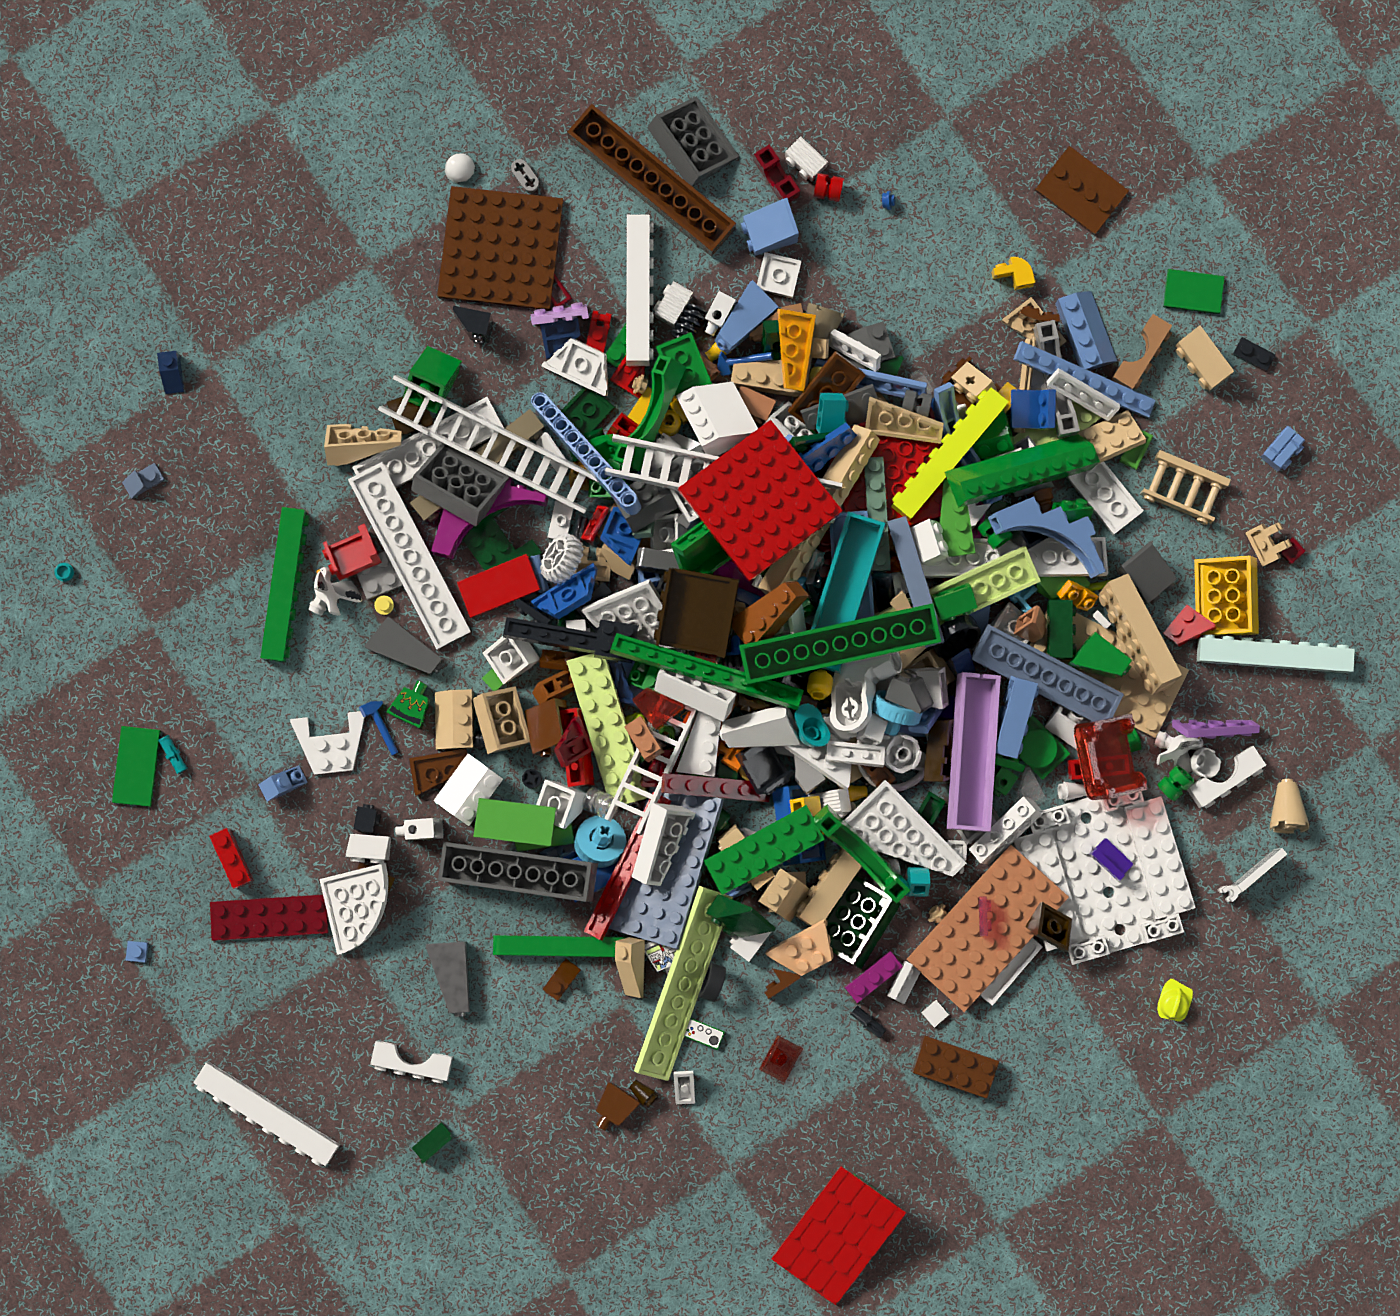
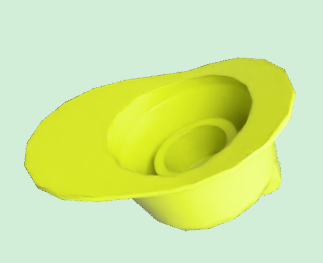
M1174 979L1168 980L1162 989L1157 1010L1159 1016L1179 1022L1185 1019L1192 1001V989Z

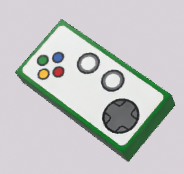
M690 1018L684 1037L718 1050L725 1031Z

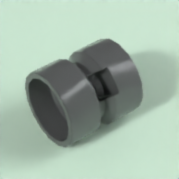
M906 390L902 408L928 417L933 395L926 393L918 395L916 391Z

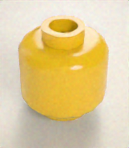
M673 410L667 411L659 429L661 435L665 433L671 437L679 432L681 419L677 412Z
M822 669L810 673L807 682V692L811 697L822 700L831 694L833 677Z

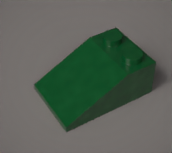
M720 894L717 895L706 912L712 918L710 921L718 927L722 926L724 928L722 931L730 937L735 935L742 938L776 930L774 925L752 907Z

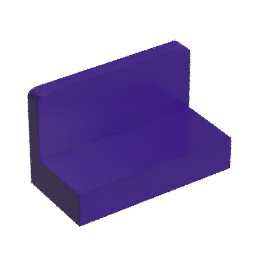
M1104 838L1090 853L1117 881H1120L1125 876L1124 874L1133 866V863L1107 838Z

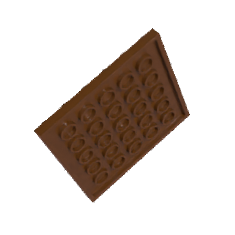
M451 186L437 297L550 310L563 198Z

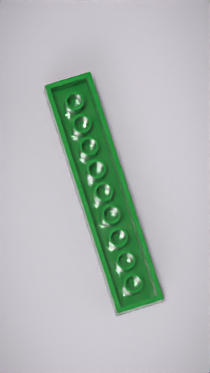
M931 603L739 645L746 681L747 684L939 643L941 638L934 606Z

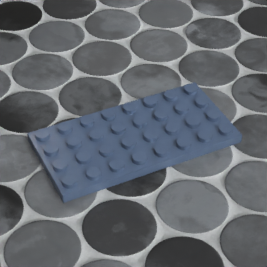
M650 787L648 793L652 794L657 787ZM662 793L661 796L671 800L670 805L682 806L696 814L693 820L690 819L686 826L689 829L686 835H682L678 843L680 847L677 853L672 855L670 859L671 865L661 886L646 885L633 878L608 929L679 949L684 928L705 866L704 860L707 859L724 800L716 797ZM646 798V802H645L643 811H644V809H645V807H646V805H647V803H648V801H649V798Z

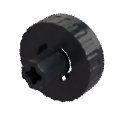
M971 615L956 616L955 619L940 625L944 642L932 647L940 658L954 657L963 650L971 648L981 636V629Z

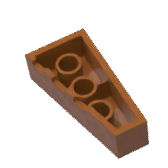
M798 581L784 582L734 616L732 629L744 644L771 639L809 595Z

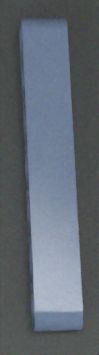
M906 516L887 521L912 606L918 607L933 603ZM937 615L936 619L939 628L941 642L925 645V647L933 646L944 642L943 634L939 625Z

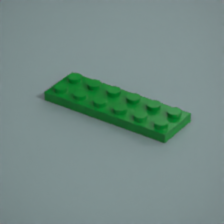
M805 805L709 857L704 862L721 895H724L824 841L825 838L821 830L815 825L813 815L808 806Z

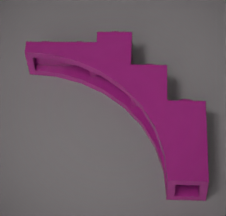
M509 476V480L486 516L503 508L516 505L532 504L547 507L549 499L547 495L536 489L534 491L526 490L527 488L522 485L514 487L515 483ZM444 509L432 546V553L435 556L453 560L459 544L474 525Z

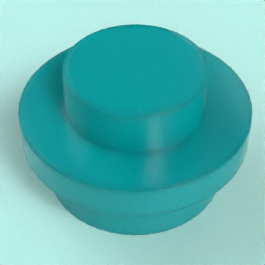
M60 563L56 566L54 574L59 581L67 582L73 578L74 569L68 563Z

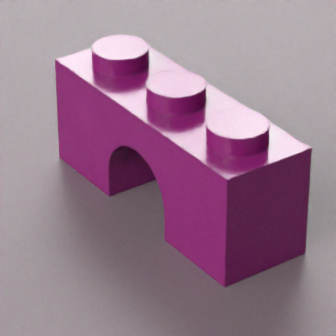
M889 951L844 988L853 1000L858 1003L903 966L892 952Z

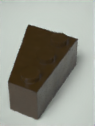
M938 718L928 732L923 781L944 782L950 780L954 718Z

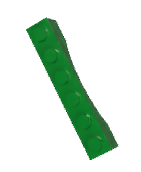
M658 356L651 371L652 393L648 409L639 426L628 436L629 438L654 442L680 380L683 377L686 366L671 357ZM622 443L619 444L613 458L614 461L623 465L627 444ZM635 446L630 469L641 471L646 448Z
M828 804L813 817L815 825L828 838L848 852L895 903H898L911 891L909 883Z

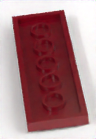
M323 894L210 902L211 941L329 933L328 913Z

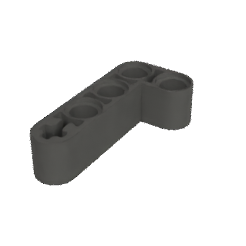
M638 548L635 564L637 570L664 575L665 571H668L670 567L679 569L674 552L650 548Z

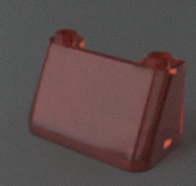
M1132 713L1080 723L1074 727V737L1085 791L1090 800L1112 799L1148 790L1145 775L1140 771H1134L1127 734L1133 732L1135 727Z

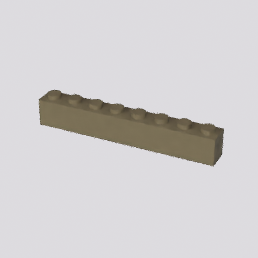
M529 409L505 429L531 441L532 439L538 440L543 435L545 427L533 411ZM499 433L487 458L499 464L511 438ZM489 441L475 452L483 455ZM516 442L507 463L514 458L513 454L518 450L520 452L524 451L527 446ZM421 495L410 502L425 523L435 521L439 517L438 513L444 509Z

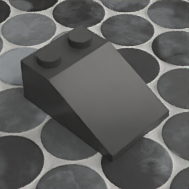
M884 321L847 334L848 337L861 342L863 345L881 354L880 363L895 358ZM830 347L832 355L836 351L856 367L867 370L868 367Z

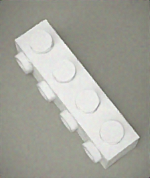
M664 669L658 672L654 688L655 691L723 722L731 713L736 697L735 693L720 686Z

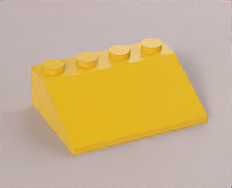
M1253 556L1195 559V610L1217 626L1215 630H1209L1200 635L1259 634L1257 558Z

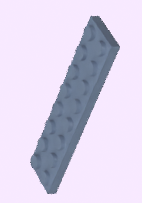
M987 625L972 655L973 661L1008 679L1014 676L1038 683V694L1104 728L1108 727L1124 696L1123 693L991 625Z

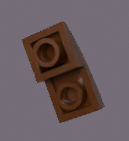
M1025 306L1018 313V318L1033 324L1055 320L1057 326L1060 322L1059 314L1044 312L1040 315L1039 308H1034V306Z

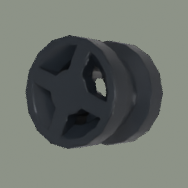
M529 769L523 773L522 782L527 788L535 789L540 786L542 777L535 769Z

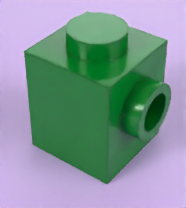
M1000 767L994 776L993 794L997 797H1000V795L1006 796L1018 779V776L1005 767Z

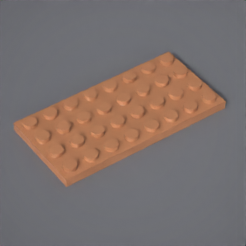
M1010 844L906 960L965 1012L1034 936L1025 926L1039 903L1044 902L1058 910L1069 896Z

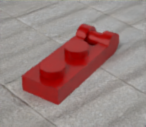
M593 310L586 345L604 353L612 314H601L599 311ZM597 320L604 322V326H596Z

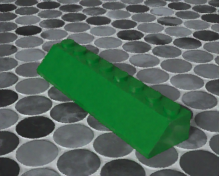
M1077 434L948 470L945 472V475L959 508L1092 470L1100 463L1094 445Z

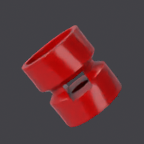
M818 173L813 197L820 199L828 197L830 201L839 202L844 178L837 176L829 178L827 174Z

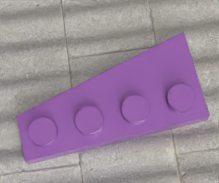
M1172 720V727L1187 738L1205 737L1214 739L1216 736L1234 737L1236 734L1251 736L1252 733H1259L1260 725L1252 720H1226V724L1218 720H1208V723L1197 722V720L1181 723L1180 720Z

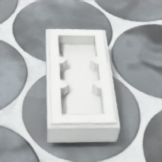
M555 500L548 538L554 539L559 534L569 533L574 508Z

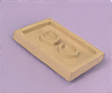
M1128 410L1113 416L1109 421L1104 420L1078 432L1079 435L1094 445L1100 463L1146 443L1145 436Z

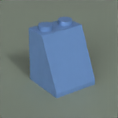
M787 198L743 216L741 228L743 234L747 233L748 235L747 246L749 252L753 251L754 256L798 242L799 232Z

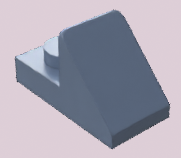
M153 463L139 472L134 470L122 483L131 499L165 479L157 465Z

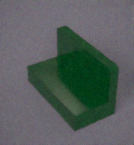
M441 1122L417 1142L412 1149L419 1156L420 1162L423 1164L454 1136Z

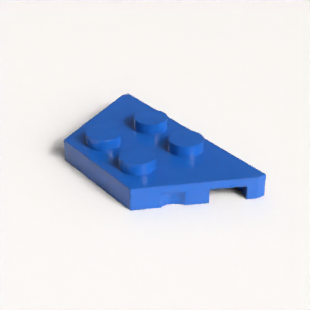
M613 507L600 540L626 564L631 566L642 538H634L633 532L619 508Z
M592 563L572 575L565 583H560L531 601L537 609L557 619L584 605L592 597L598 570L596 565Z

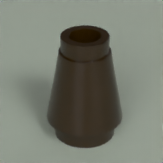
M635 1080L629 1087L639 1102L648 1108L658 1098L655 1090L638 1080Z

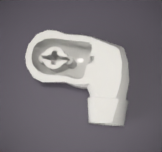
M899 652L843 663L840 674L834 673L830 721L835 728L847 733H856L869 723L872 716V702L876 693V684L880 680L883 681L899 674L902 670Z

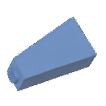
M753 280L748 284L715 339L718 348L726 354H729L749 337L752 331L760 326L763 321L771 317L778 309V306Z

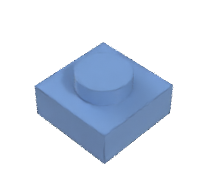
M128 941L126 961L146 962L148 943Z

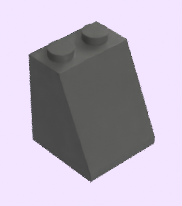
M1151 541L1115 570L1120 577L1129 574L1145 605L1149 602L1153 605L1161 598L1159 594L1163 590L1167 593L1175 586L1173 582L1177 579Z

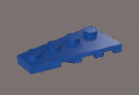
M844 423L826 435L823 442L814 443L810 446L811 450L805 454L799 453V456L810 470L815 473L831 458L835 457L841 449L850 444L857 435L847 423Z

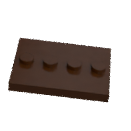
M1068 146L1034 190L1094 236L1129 192L1127 188L1071 146Z

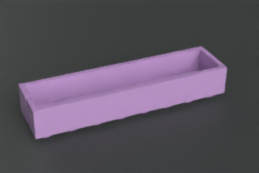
M965 672L957 674L947 829L991 832L1001 676Z

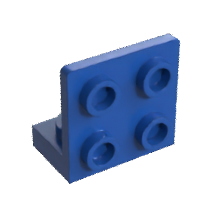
M1011 390L1010 427L1030 429L1055 428L1056 390Z

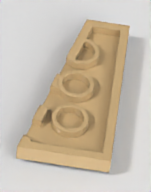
M869 397L865 428L872 430L876 435L941 444L944 423Z

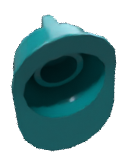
M811 704L799 706L795 712V720L799 728L798 736L801 742L811 748L815 746L822 747L828 744L830 731L820 711Z

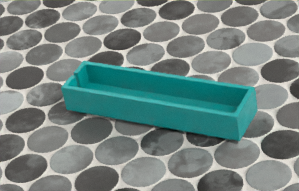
M851 512L847 513L811 630L857 620L884 534L885 522ZM842 664L824 667L823 669L840 674Z

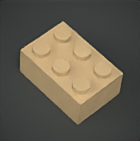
M516 686L483 693L472 699L487 754L521 747L530 743Z

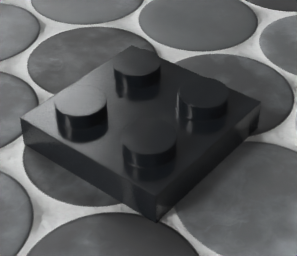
M600 619L594 658L633 663L632 659L612 654L610 651L616 633L636 639L638 625Z

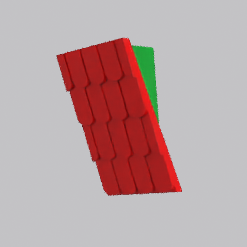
M840 1166L775 1252L771 1260L836 1305L906 1212L855 1173H850Z

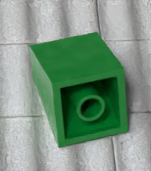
M427 346L411 368L408 381L446 399L459 374L462 361ZM408 386L405 387L403 398L407 392ZM413 389L408 402L421 407L426 395ZM430 400L426 410L438 414L443 404Z
M1094 632L1087 638L1067 665L1079 671L1116 679L1128 673L1132 667L1129 665L1132 659L1098 633Z

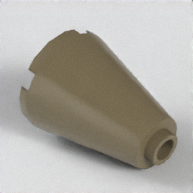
M811 303L807 305V314L816 315L813 338L829 339L830 342V333L834 329L837 330L844 318V314Z

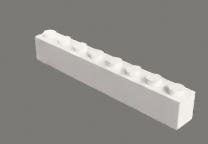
M627 215V366H650V360H653V348H650V342H653V330H650V323H653V312H650V305H653V294H650V287H653V275H650V269H653V257H650V251H653V239H650V233H653V221H650V215Z
M211 1062L205 1063L193 1082L198 1085L196 1088L205 1094L209 1092L214 1096L213 1099L216 1102L228 1104L232 1112L238 1115L242 1113L247 1116L246 1120L253 1125L258 1123L263 1127L262 1130L269 1135H277L280 1137L278 1140L287 1146L291 1144L296 1147L295 1151L302 1156L307 1154L313 1158L311 1161L320 1167L329 1164L340 1146L333 1139Z

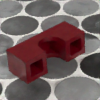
M770 144L754 153V163L779 200L787 198L788 202L791 203L800 197V189L790 175L787 176L784 172L780 159Z

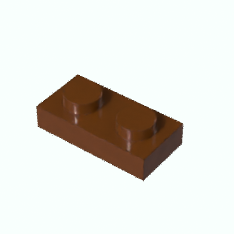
M543 649L540 658V668L569 671L567 660L580 657L581 654Z

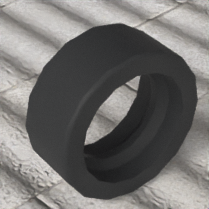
M714 963L709 964L699 997L712 1002L717 1000L725 980L726 967Z

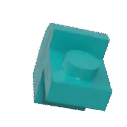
M908 867L907 882L911 891L906 896L925 897L929 895V868Z

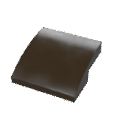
M403 396L387 401L388 408L397 413ZM407 402L402 416L414 421L420 406ZM425 409L419 424L426 428L432 426L434 422L430 411ZM391 417L395 430L402 431V436L418 431Z

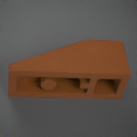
M564 670L538 682L532 692L537 702L541 704L553 698L561 699L574 691L575 688L570 671Z

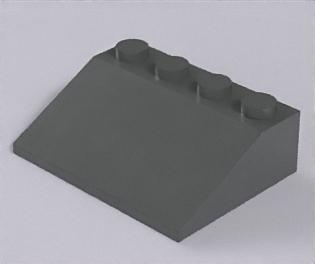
M697 96L656 115L647 127L679 174L692 187L705 181L739 158V155Z
M442 443L413 475L411 490L470 524L477 526L489 512L509 480V476Z

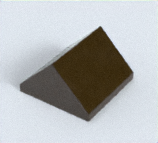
M1044 902L1039 903L1025 927L1035 936L1064 952L1069 951L1072 918Z

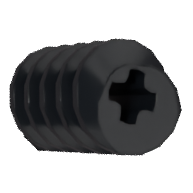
M687 304V310L682 312L684 317H679L678 321L680 323H676L674 326L676 330H671L672 336L676 339L690 332L697 334L698 332L694 328L702 327L698 321H705L702 314L707 315L708 311L698 305Z

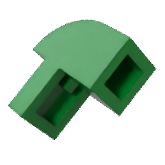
M613 434L601 435L588 440L605 461L614 458L620 444L612 441Z

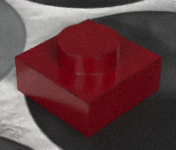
M1293 537L1289 539L1292 546L1279 552L1289 564H1292L1305 552V549Z

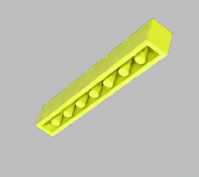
M992 387L988 391L985 389L977 397L980 401L976 406L972 404L965 412L967 414L964 420L959 419L953 426L955 431L951 435L947 433L941 440L943 445L938 450L935 447L929 455L931 458L927 464L923 462L916 470L919 474L915 478L910 477L904 484L906 489L903 493L899 491L893 497L892 501L894 503L891 507L903 517L906 516L908 521L911 520L946 478L945 472L952 470L1008 404L1009 401Z

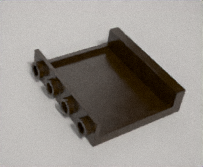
M670 567L668 571H665L663 578L666 587L665 591H661L660 602H663L662 610L659 609L657 613V621L660 622L659 628L654 631L653 640H656V646H669L725 658L728 651L740 579Z

